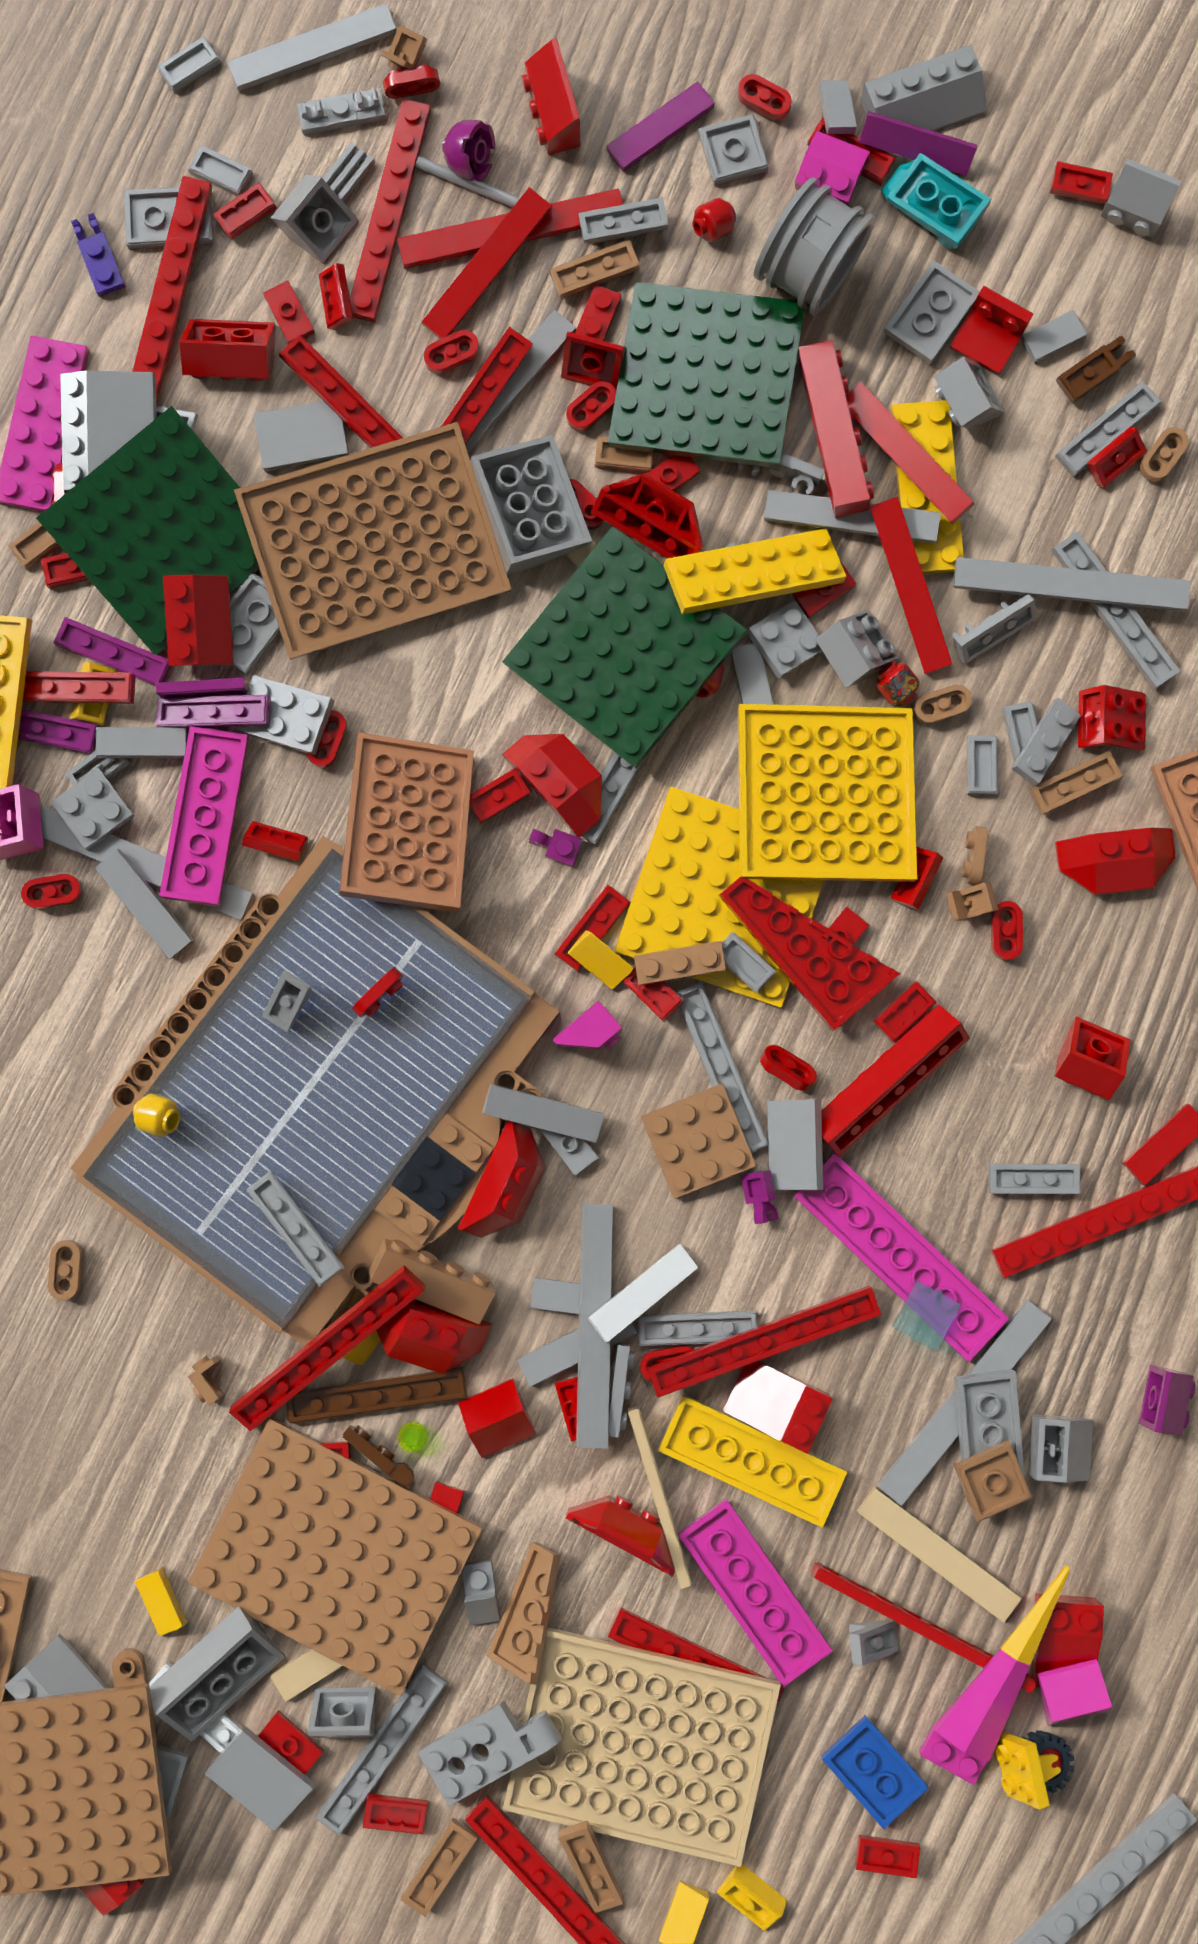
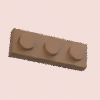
M630 239L549 270L560 299L592 288L595 284L600 285L640 270V264Z
M1109 750L1031 787L1029 791L1041 815L1120 779L1122 774Z
M722 941L634 956L638 985L640 986L727 971Z
M452 1817L405 1889L400 1900L426 1917L471 1849L478 1834Z
M588 1821L559 1830L558 1838L594 1912L598 1913L623 1904V1893Z

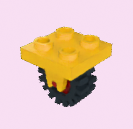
M1036 1730V1733L1032 1731L1027 1733L1029 1739L1025 1737L1020 1738L1002 1731L994 1753L1000 1764L1002 1773L1001 1785L1006 1795L1039 1810L1050 1806L1047 1795L1048 1791L1054 1793L1057 1792L1056 1788L1062 1790L1065 1787L1062 1781L1069 1782L1071 1779L1067 1775L1068 1770L1074 1772V1766L1069 1765V1762L1074 1761V1755L1068 1754L1072 1751L1071 1747L1065 1744L1066 1741L1063 1738L1041 1730Z

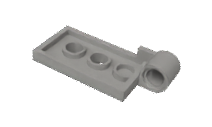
M502 1701L423 1746L417 1753L447 1805L450 1806L547 1752L562 1740V1736L546 1710L533 1716L520 1727L505 1701ZM476 1744L485 1745L489 1756H481L476 1750ZM452 1758H460L464 1762L465 1770L457 1769L453 1765Z

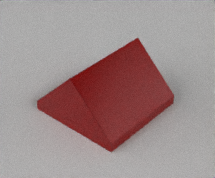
M567 331L561 378L590 386L598 381H606L611 383L615 390H617L619 373L627 347Z
M513 1378L458 1402L467 1434L481 1458L537 1434Z

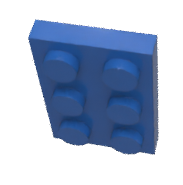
M866 1715L821 1755L826 1765L883 1829L891 1824L929 1788L927 1783Z

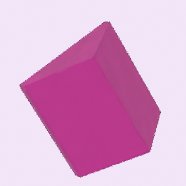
M1097 1659L1038 1673L1044 1714L1048 1726L1107 1712L1112 1708Z

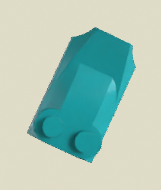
M922 153L915 160L906 164H900L881 189L886 197V201L938 236L940 244L948 249H957L966 241L982 219L991 202L990 197Z

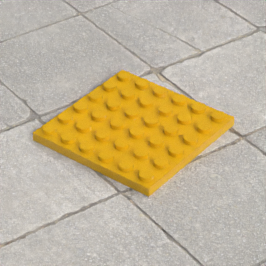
M739 704L740 877L778 880L915 882L917 880L912 708Z
M670 786L614 952L634 959L635 955L716 941L723 942L734 932L776 970L764 986L755 994L728 968L724 972L689 978L782 1008L790 980L718 896L740 877L739 809ZM749 879L787 905L798 909L800 913L810 919L824 881Z

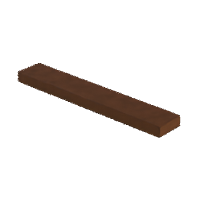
M464 1367L453 1368L444 1374L433 1371L301 1390L286 1403L289 1424L464 1399L468 1396Z

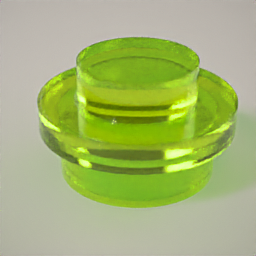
M408 1422L398 1432L399 1445L407 1452L420 1451L428 1440L427 1430L419 1422Z

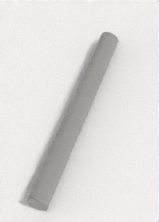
M419 156L417 158L416 168L513 208L520 199L475 179L473 181L462 179L449 168Z

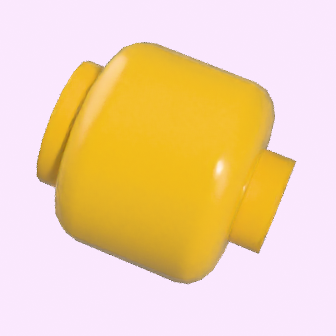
M148 1094L139 1100L133 1108L136 1128L150 1135L165 1137L169 1133L174 1132L179 1125L180 1112L177 1104L166 1097Z

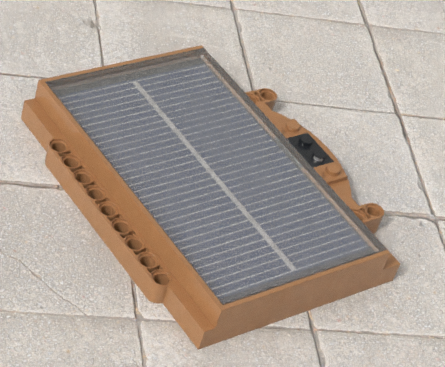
M324 836L277 896L273 893L262 895L116 1085L112 1092V1101L116 1109L70 1168L77 1173L74 1178L276 1332L285 1331L303 1346L325 1329L355 1288L364 1295H368L379 1286V1284L371 1281L367 1283L359 1281L356 1274L359 1267L369 1269L384 1238L392 1242L395 1239L406 1243L410 1249L417 1251L438 1239L462 1218L501 1135V1118L482 1113L490 1084L499 1086V1080L502 1076L511 1075L515 1080L513 1090L525 1093L532 1092L537 1096L543 1097L538 1089L517 1075L516 1072L560 1014L559 1010L538 996L534 990L425 909L339 896L344 849ZM270 901H277L279 904V909L274 915H267L265 912V907ZM259 924L261 933L257 938L250 939L247 934L249 927ZM240 947L243 951L242 958L238 962H232L230 960L231 951L234 948ZM396 967L404 975L401 980L404 984L403 987L392 997L387 994L379 1002L382 1007L372 1017L369 1018L365 1015L360 1018L352 1010V1007L389 970ZM284 970L309 984L313 990L312 997L302 1006L293 1027L288 1032L262 1017ZM217 971H223L225 980L221 985L214 986L212 983L213 974ZM204 994L207 1004L203 1009L197 1010L194 1000L198 995ZM181 1018H186L189 1027L184 1033L180 1034L176 1029V1024ZM167 1041L170 1044L171 1050L166 1057H161L158 1048L162 1042ZM145 1065H149L153 1071L152 1076L147 1081H144L140 1075V1071ZM127 1089H131L134 1092V1100L129 1105L125 1104L122 1099V1095ZM148 1094H157L171 1099L177 1104L179 1109V1125L174 1132L169 1133L165 1137H156L142 1132L136 1128L134 1123L133 1108L139 1100ZM269 1171H273L345 1266L344 1269L320 1287L246 1191L247 1188Z

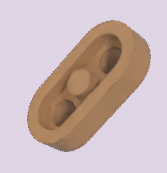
M1170 427L1164 430L1141 461L1140 471L1143 477L1153 482L1164 479L1188 446L1187 434L1177 427ZM1170 441L1174 443L1175 448H1169L1167 446V442ZM1150 464L1157 465L1159 470L1153 471L1150 468Z
M958 684L924 694L914 705V715L919 722L926 725L961 715L970 707L972 695L965 686ZM957 697L960 700V705H953L951 698ZM930 706L933 714H925L923 707Z
M974 826L973 831L967 832L965 848L969 849L968 860H964L962 866V877L966 878L967 884L978 885L981 883L988 837L987 827Z
M64 1240L56 1243L50 1253L48 1291L53 1298L61 1301L75 1297L81 1286L83 1251L81 1246L73 1240ZM67 1249L71 1250L73 1254L71 1260H67L64 1257V1252ZM64 1279L70 1282L68 1290L62 1288L61 1283Z
M134 1648L122 1650L112 1663L115 1688L148 1684L145 1660L141 1652ZM123 1662L130 1663L132 1666V1670H124L122 1666Z

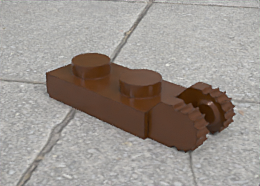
M1119 336L1106 346H1101L1057 377V384L1072 404L1116 374L1136 357L1133 350L1126 352L1117 360L1111 354L1123 346L1126 341L1123 336Z
M350 1425L345 1430L343 1438L394 1481L399 1482V1485L407 1486L412 1483L414 1474L409 1465L405 1462H394L392 1459L395 1455L383 1444L376 1447L369 1441L372 1435L363 1427L358 1425L354 1428Z

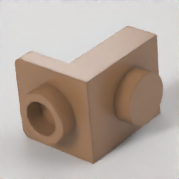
M399 25L389 52L383 50L381 56L388 59L387 66L402 72L405 68L414 70L427 38Z
M991 882L947 893L948 909L955 921L966 920L999 910Z
M207 1355L192 1366L195 1371L188 1376L195 1386L193 1392L202 1403L206 1401L209 1406L224 1395L207 1372L208 1369L220 1361L217 1355L211 1359Z

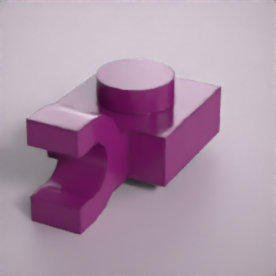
M533 829L528 843L546 848L545 858L572 867L582 838L578 839L574 835L557 829L554 830L551 837Z
M771 1170L741 1175L746 1204L753 1203L754 1223L762 1224L768 1221L779 1220L776 1208L770 1204L771 1200L776 1199Z

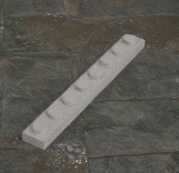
M1172 1793L1011 1944H1065L1197 1821L1195 1816Z

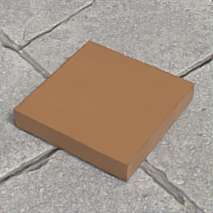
M1008 1440L953 1464L977 1522L1032 1498L1012 1444Z

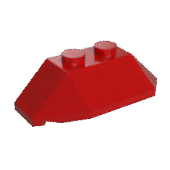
M644 473L601 488L591 510L592 514L667 558L701 552L703 541L695 506L692 501Z
M564 734L524 735L502 754L578 839L601 820L602 775Z
M1149 827L1095 833L1055 842L1059 872L1065 876L1067 875L1093 895L1153 889L1176 858L1171 828Z
M507 1120L458 1229L482 1238L522 1221L545 1170L531 1129Z
M414 1299L379 1327L376 1332L388 1357L444 1374L481 1352L492 1324L483 1320L480 1324H477Z
M617 1495L616 1499L611 1496H605L568 1508L565 1519L673 1577L675 1568L662 1525L658 1522L660 1518L647 1510H643L641 1513L631 1508L633 1503Z

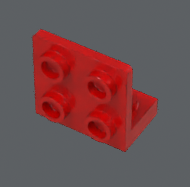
M983 285L973 307L954 337L950 348L995 374H1000L1034 313Z
M1101 685L1079 691L1078 713L1081 716L1078 719V748L1091 749L1110 745L1137 751L1145 750V693L1109 685Z

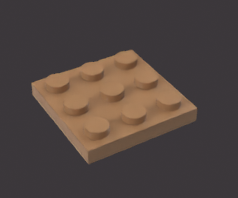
M724 1083L641 1116L674 1199L757 1166Z

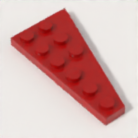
M739 877L718 895L832 1031L840 1027L901 974L879 962L872 955L858 949L851 942L814 919H810L800 913L798 909L779 900L772 893L746 877Z

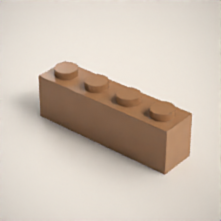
M384 1238L369 1267L371 1282L380 1285L405 1265L425 1284V1291L416 1297V1300L474 1323H481L495 1295L490 1278L482 1273L475 1272V1274L464 1271V1268L457 1263L439 1261L430 1252L412 1250L406 1243L395 1239L392 1242Z

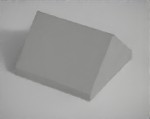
M315 1688L308 1736L312 1738L375 1737L376 1688Z

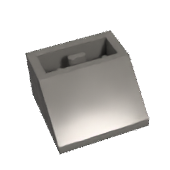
M869 610L838 620L815 639L846 688L862 682L889 663L899 659L893 643L886 638L879 627V621Z
M1032 1414L1029 1475L1035 1480L1069 1483L1090 1480L1093 1419Z

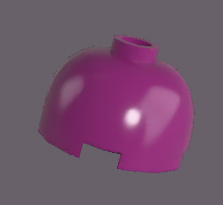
M462 120L452 126L442 144L448 168L458 177L465 180L473 181L475 179L476 181H482L487 177L492 168V164L487 163L490 157V149H495L496 146L493 129L490 124H485L481 120Z

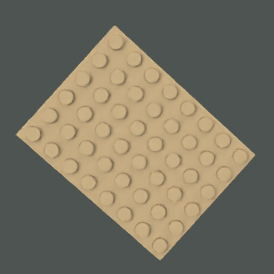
M547 1627L537 1685L530 1684L521 1726L533 1716L546 1710L562 1736V1740L547 1752L511 1771L503 1810L567 1826L588 1821L593 1832L741 1867L780 1691V1682Z

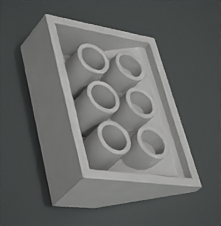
M79 371L61 374L64 491L68 492L157 418L155 373Z
M553 435L471 457L470 462L507 575L532 569L592 542Z

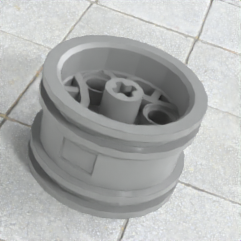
M811 177L794 195L775 224L759 255L753 275L759 281L766 278V286L772 289L779 286L798 299L797 305L800 308L804 309L810 306L809 313L816 317L828 306L858 261L874 229L876 216L870 213L864 217V208L861 206H855L853 209L832 196L833 191L830 186L823 185L820 188V180L816 177Z

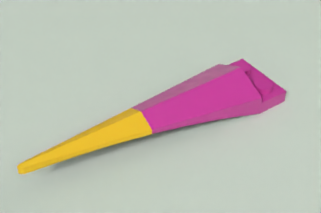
M1069 1565L1063 1567L1002 1647L954 1703L934 1723L919 1749L922 1757L972 1785L975 1784L987 1761L990 1762L1069 1575Z

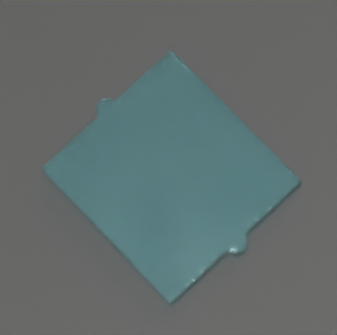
M916 1280L892 1327L910 1336L911 1341H919L937 1351L961 1304L944 1296L941 1290L937 1289L935 1291Z

